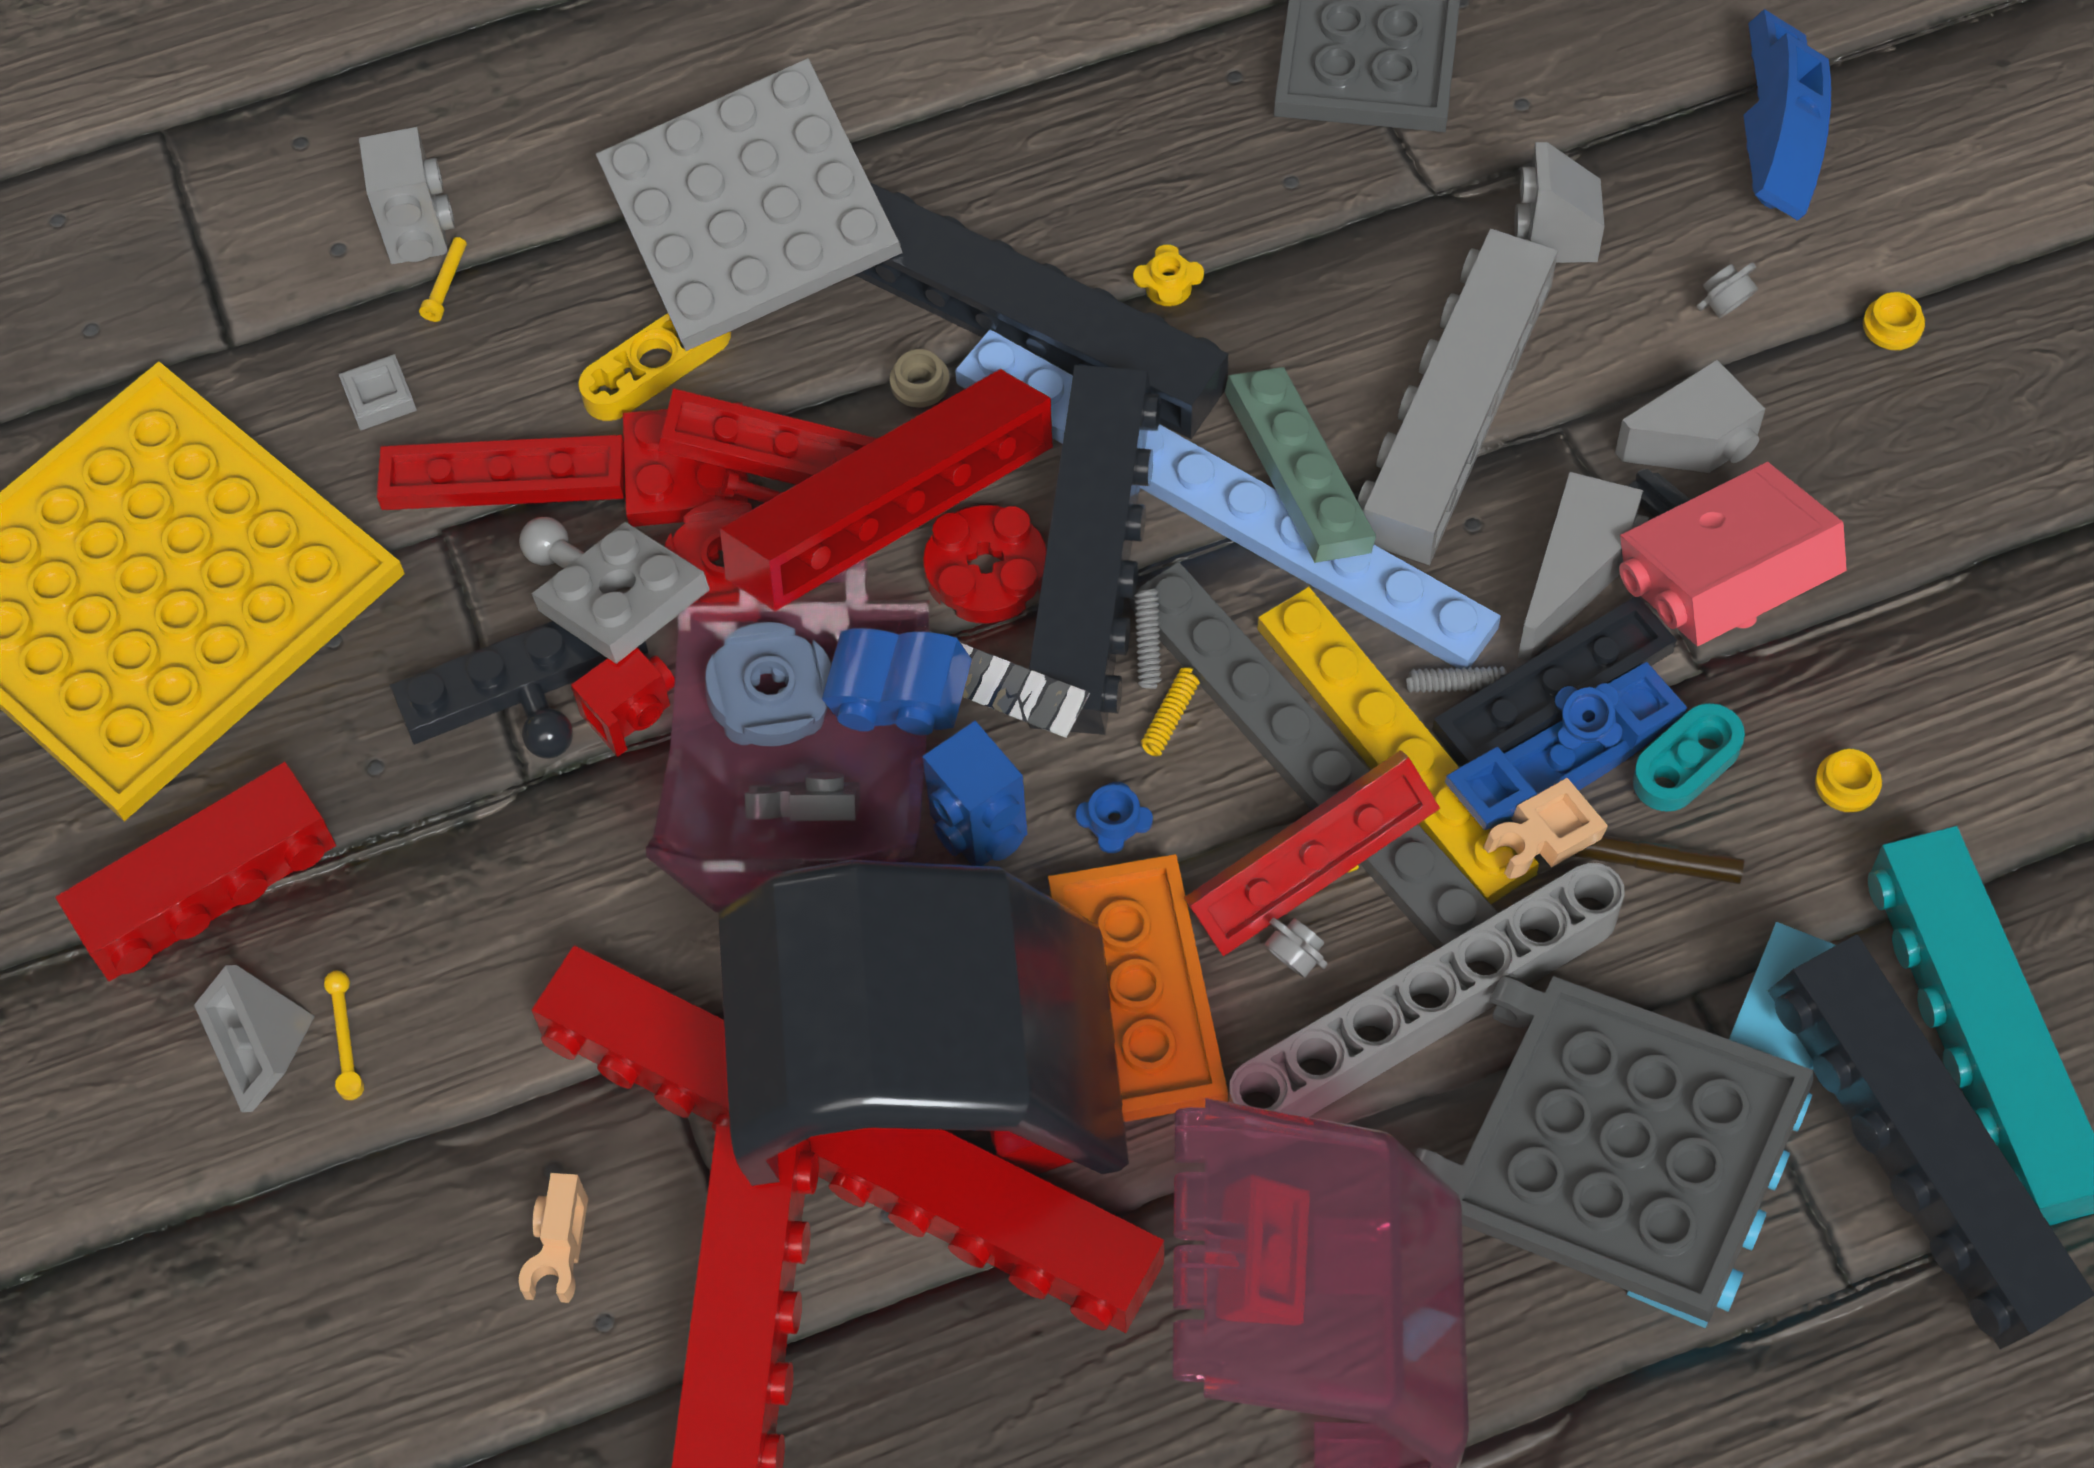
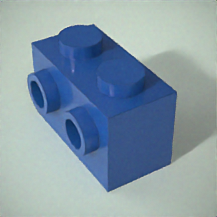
M975 720L923 755L922 758L930 816L936 822L933 827L937 837L951 855L957 856L962 853L972 866H983L992 859L1000 861L1010 856L1018 849L1028 833L1023 775Z

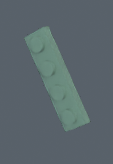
M1280 367L1228 375L1225 395L1314 563L1372 553L1376 534L1285 368Z

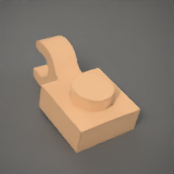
M551 1173L547 1196H538L533 1212V1234L535 1237H540L543 1248L539 1254L531 1257L521 1268L519 1287L525 1300H534L536 1284L540 1278L546 1275L559 1277L556 1294L560 1302L569 1303L574 1295L576 1283L573 1275V1265L579 1261L588 1204L587 1194L578 1175Z

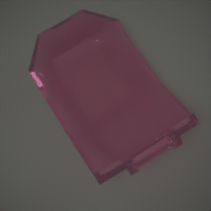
M867 558L825 582L846 583L847 601L791 602L774 612L739 588L740 602L693 603L678 615V644L671 747L654 835L646 846V857L714 912H719L721 907L781 871L848 860L907 862L916 854L919 844L925 773L922 756L926 754L927 735H915L905 732L897 727L896 724L874 726V729L871 731H856L840 724L836 716L828 708L821 729L815 734L805 736L796 742L781 746L739 745L732 742L726 736L724 727L714 719L709 710L705 695L706 669L712 654L714 658L716 652L724 646L725 638L732 632L750 624L774 622L795 628L796 636L806 639L811 645L814 640L824 649L831 665L841 631L863 628L882 630L898 635L907 632H929L930 600L867 601ZM767 673L760 675V684L754 686L757 691L763 692L766 695L778 694L779 689L787 687L785 682H775L772 674ZM818 772L844 774V782H860L861 808L855 820L790 821V817L745 819V792H749V785L773 784L794 786L796 782H805V775Z

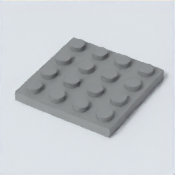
M809 58L596 153L685 351L902 253L899 241Z

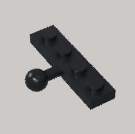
M551 621L389 685L414 745L521 703L527 716L522 729V738L526 748L537 757L551 759L562 755L570 747L573 739V728L566 715L550 708L545 693L577 681L608 658L556 622ZM646 641L638 646V649L643 654L649 653Z

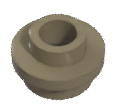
M915 349L904 353L897 360L890 373V387L893 395L901 403L911 407H927L937 403L946 395L950 385L949 371L945 363L937 355L924 349ZM916 380L928 381L922 384H913Z

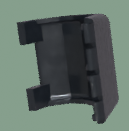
M848 860L781 871L720 908L719 938L730 1133L736 1161L752 1186L780 1182L778 1153L811 1136L863 1128L1009 1131L1100 1174L1121 1171L1129 1164L1125 1120L1122 1113L1123 1103L1118 1060L1114 1046L1115 1035L1110 992L1107 986L1108 975L1104 941L1097 924L999 867Z

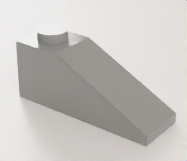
M1573 472L1569 473L1524 623L1518 658L1531 660L1620 575L1619 566L1623 563L1620 535L1647 522L1649 519L1647 516L1637 514L1643 490Z

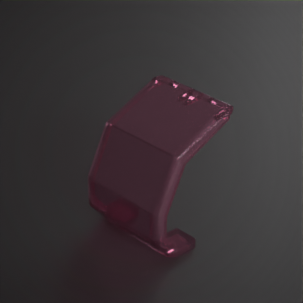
M1205 1098V1108L1189 1107L1178 1109L1175 1112V1163H1205V1172H1182L1174 1177V1236L1182 1240L1205 1241V1245H1181L1174 1248L1173 1309H1204V1320L1185 1319L1173 1323V1379L1182 1382H1204V1398L1368 1422H1314V1468H1459L1469 1433L1462 1210L1459 1194L1402 1143L1384 1131Z

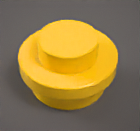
M1890 292L1880 296L1868 306L1863 318V329L1867 337L1874 344L1888 350H1903L1912 347L1920 340L1925 328V318L1921 306L1913 297L1901 292Z
M1844 749L1830 754L1820 763L1815 776V787L1821 799L1830 807L1843 812H1859L1867 809L1876 801L1882 787V777L1876 763L1869 755L1856 749Z

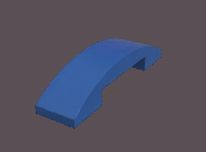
M1645 662L1608 683L1617 689L1620 697L1618 704L1615 706L1616 722L1622 727V737L1614 746L1605 747L1601 743L1595 742L1583 743L1575 750L1567 749L1558 739V732L1563 727V721H1560L1506 753H1503L1499 747L1490 750L1448 774L1445 783L1484 830L1492 829L1498 824L1513 822L1512 816L1517 805L1566 778L1579 791L1613 770L1681 718L1686 712V705L1649 663ZM1586 711L1583 713L1582 718L1585 722H1592L1595 719V714L1592 711Z

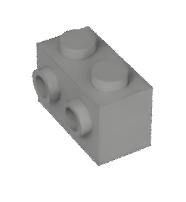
M413 127L360 137L359 144L366 192L391 265L408 261L418 262L429 257L447 254L448 246L445 230L455 229L453 212L448 194L439 195V193H444L438 161L437 158L427 159L418 128Z

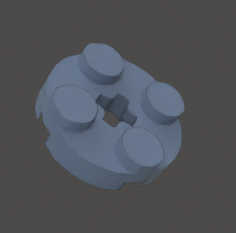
M774 622L755 623L741 627L725 638L724 646L716 652L714 658L712 654L707 664L705 695L709 710L714 719L724 727L726 736L732 742L739 745L781 746L796 742L805 736L815 734L823 725L824 717L829 707L822 700L831 663L820 645L814 640L811 645L806 639L796 636L795 628ZM765 673L772 674L775 682H785L787 687L779 689L778 694L766 695L754 688V686L760 684V675Z

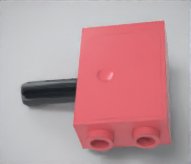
M1769 462L1691 500L1659 473H1652L1649 469L1638 471L1636 473V480L1628 486L1643 490L1640 505L1655 518L1620 535L1623 563L1619 566L1621 579L1633 596H1641L1657 610L1662 621L1670 629L1677 628L1697 647L1735 627L1749 628L1753 626L1757 621V616L1847 571L1843 521Z

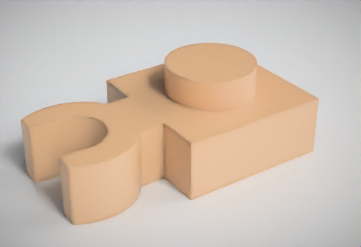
M1566 778L1517 805L1512 816L1513 822H1504L1495 826L1490 831L1483 848L1487 853H1490L1498 847L1508 846L1517 852L1518 855L1510 859L1504 872L1509 879L1524 875L1529 870L1534 857L1538 854L1542 855L1551 868L1601 840L1608 825L1572 782Z

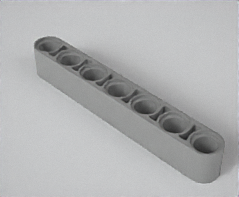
M1586 863L1578 866L1243 1063L1234 1071L1230 1080L1228 1118L1232 1128L1241 1137L1251 1141H1266L1278 1136L1496 1006V1004L1491 1003L1490 998L1501 977H1508L1529 986L1603 942L1614 931L1625 896L1624 884L1620 876L1612 868L1600 863ZM1583 897L1593 898L1601 902L1605 908L1589 910L1580 905L1577 900ZM1529 929H1538L1545 932L1551 940L1544 943L1534 942L1525 937L1522 932ZM1475 961H1484L1491 964L1497 970V973L1479 975L1474 973L1467 965ZM1421 993L1436 996L1443 1004L1436 1008H1424L1417 1005L1412 1000V997ZM1365 1026H1375L1382 1029L1388 1037L1378 1042H1369L1362 1039L1356 1031ZM1309 1059H1319L1326 1062L1332 1070L1323 1075H1311L1306 1073L1299 1065ZM1263 1092L1270 1095L1276 1103L1266 1109H1254L1249 1107L1242 1099L1248 1094Z

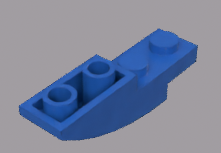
M1764 9L1748 23L1752 46L1751 56L1754 61L1758 86L1757 95L1760 100L1743 114L1747 138L1746 148L1749 153L1753 180L1752 189L1763 205L1771 209L1777 208L1798 221L1807 213L1826 148L1831 111L1829 59L1807 45V38L1804 33Z

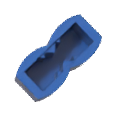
M863 628L844 630L840 633L822 700L836 716L840 724L856 731H871L874 729V726L896 724L897 727L905 732L915 735H929L933 730L954 728L972 659L958 638L932 632H907L898 635L887 631Z

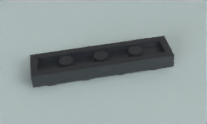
M1633 597L1434 718L1432 731L1461 767L1496 747H1499L1503 753H1506L1562 721V711L1555 704L1556 695L1562 688L1572 686L1577 690L1587 687L1596 688L1602 683L1608 684L1645 662L1652 666L1674 652L1677 639L1640 597Z

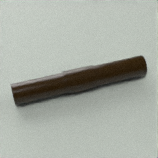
M1603 835L1602 839L1573 855L1574 857L1633 866L1637 869L1672 875L1680 874L1739 885L1744 868V859L1606 835Z

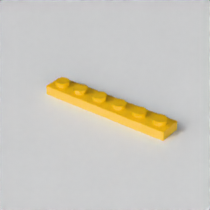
M1310 587L1258 617L1257 630L1371 770L1400 750L1410 758L1441 808L1418 825L1490 904L1537 875L1539 863L1534 858L1529 870L1524 875L1509 879L1504 872L1510 859L1518 855L1517 852L1508 846L1498 847L1490 853H1487L1483 848L1492 829L1484 830L1445 783L1446 776L1459 769L1458 765Z

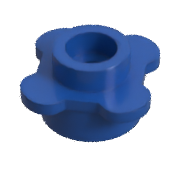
M1602 683L1596 688L1587 687L1579 690L1572 686H1567L1557 693L1555 704L1562 711L1563 727L1558 732V739L1565 748L1575 750L1583 743L1599 742L1605 747H1611L1620 741L1622 727L1616 722L1615 706L1620 698L1617 689L1610 684ZM1592 711L1595 714V719L1592 722H1585L1582 718L1584 712Z
M1111 782L1096 790L1089 802H1083L1077 807L1076 821L1079 826L1089 828L1096 835L1098 846L1102 851L1117 853L1123 849L1124 842L1134 834L1145 833L1150 830L1153 824V815L1148 808L1140 807L1138 797L1128 785L1122 782ZM1112 813H1117L1120 815V819L1113 822L1108 819V816Z

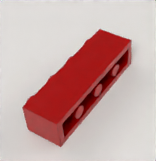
M283 762L55 896L90 956L110 982L122 974H130L140 970L150 962L155 954L180 939L185 940L200 934L208 927L212 920L235 906L246 905L257 900L265 893L269 886L292 872L303 871L312 867L320 861L324 853L336 847V844L322 816L287 763Z

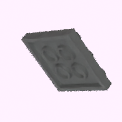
M1289 0L1275 96L1274 116L1446 132L1460 0Z

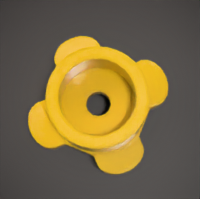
M1173 245L1159 246L1155 250V257L1146 265L1137 266L1133 273L1134 283L1140 288H1145L1147 296L1153 302L1162 306H1175L1183 303L1190 296L1192 285L1200 284L1204 278L1202 265L1198 262L1187 261L1179 255L1178 248ZM1164 273H1173L1174 275L1166 276V275H1163V274H1164Z

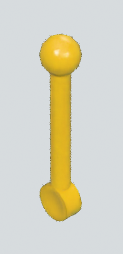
M334 970L325 977L324 988L332 995L341 1074L335 1081V1087L343 1099L354 1100L362 1095L364 1083L354 1070L345 993L349 989L350 980L344 972Z

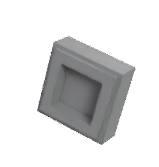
M395 354L339 374L360 431L417 411Z

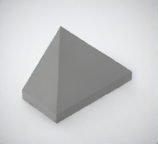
M225 965L194 1004L241 1112H253L287 1071L315 1016L237 965Z

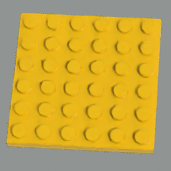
M158 361L0 492V709L125 822L405 575L404 570L397 558Z

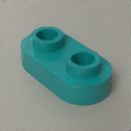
M1702 704L1689 710L1639 756L1633 774V787L1638 798L1650 808L1659 811H1676L1687 806L1738 759L1745 738V730L1740 718L1729 708L1718 704ZM1711 739L1719 747L1707 749L1699 743V740ZM1661 777L1668 778L1674 782L1675 787H1661L1655 782V779Z

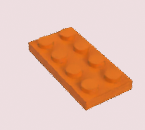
M1177 855L1048 876L1050 897L1097 924L1103 936L1108 975L1107 986L1110 992L1115 1035L1114 1046L1117 1053L1123 1103L1122 1113L1125 1122L1228 1104V1089L1189 910L1184 899L1185 892Z

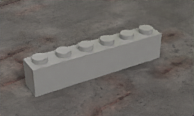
M1490 229L1481 250L1471 248L1460 278V282L1465 283V286L1460 295L1454 293L1449 295L1440 320V327L1445 329L1440 341L1429 340L1419 367V373L1424 374L1419 387L1408 386L1398 413V420L1403 421L1398 434L1391 432L1386 434L1376 464L1377 467L1382 468L1376 482L1365 481L1357 500L1376 534L1374 545L1430 566L1552 287L1558 250Z

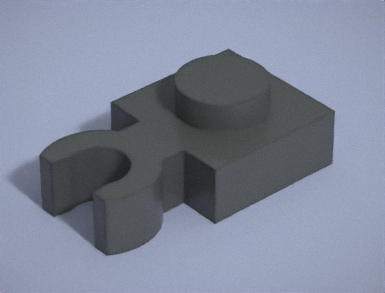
M836 772L805 775V782H796L794 786L773 784L749 785V792H745V819L790 817V821L855 820L861 808L860 782H844V774Z

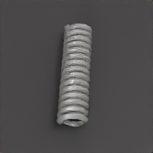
M1156 589L1142 590L1134 595L1137 598L1135 609L1138 611L1135 614L1138 617L1135 620L1138 623L1136 634L1139 636L1136 639L1139 642L1136 645L1139 648L1137 654H1139L1137 666L1140 667L1137 670L1140 673L1137 677L1140 680L1138 685L1142 688L1156 689L1158 686L1156 683L1162 680L1159 677L1162 674L1159 671L1161 660L1158 658L1161 655L1158 652L1161 649L1158 646L1161 642L1158 638L1161 635L1157 633L1160 630L1157 627L1160 624L1157 621L1160 617L1157 613L1160 610L1157 609L1159 603L1156 602L1159 599L1156 596L1159 591Z
M1490 666L1487 669L1484 667L1480 669L1478 667L1474 669L1463 667L1461 670L1458 667L1455 670L1451 667L1449 670L1438 668L1436 671L1433 668L1430 670L1425 668L1423 671L1420 668L1417 671L1413 668L1409 672L1408 678H1406L1407 690L1410 693L1413 691L1418 693L1420 690L1423 693L1426 690L1429 693L1432 690L1443 692L1445 689L1448 692L1451 689L1454 692L1458 689L1461 692L1464 689L1467 692L1470 689L1473 691L1478 689L1480 691L1505 676L1507 671L1503 666L1499 669L1496 666L1493 669Z

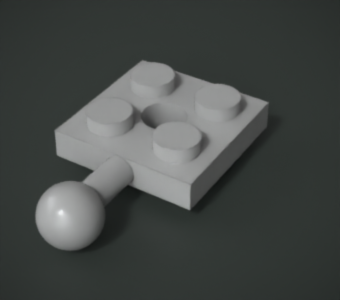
M537 517L530 520L520 533V548L523 555L529 561L543 566L556 563L563 568V570L559 571L532 593L538 611L616 664L710 590L703 571L626 522L606 535L585 553L569 543L565 527L551 517ZM632 587L628 592L624 594L620 592H614L620 588Z

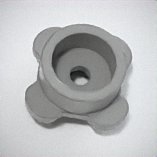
M1752 262L1738 272L1733 264H1730L1711 277L1703 285L1708 292V296L1696 306L1698 310L1702 311L1710 306L1716 315L1722 318L1743 304L1758 291V287L1749 277V274L1757 268L1756 265Z
M1274 917L1269 923L1275 929L1264 946L1274 956L1303 978L1309 974L1316 964L1322 969L1327 967L1328 963L1323 960L1324 957L1318 952L1324 945V941L1295 918L1287 927Z

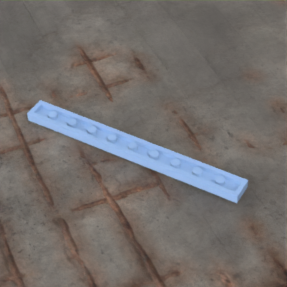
M989 330L955 370L956 383L966 389L997 370L1002 369L1051 397L1052 438L1063 444L1073 375L998 333ZM1160 424L1158 431L1147 432L1145 449H1153V472L1150 486H1140L1141 489L1456 668L1458 667L1460 670L1463 667L1466 669L1471 667L1498 630L1501 615L1376 545L1373 546L1372 553L1314 563L1276 489Z

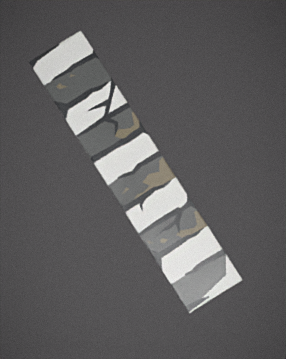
M901 620L895 634L931 631ZM962 644L972 659L962 697L1067 738L1090 692Z

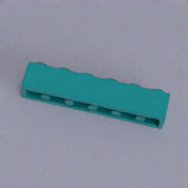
M1954 826L1882 845L1872 870L1868 874L1869 893L1878 910H1885L1894 929L1892 943L1895 955L1903 968L1911 969L1919 988L1917 1001L1921 1016L1929 1028H1936L1944 1046L1943 1064L1957 1086L1962 1088L1965 1098L2049 1225L2094 1214V1132L1958 827Z

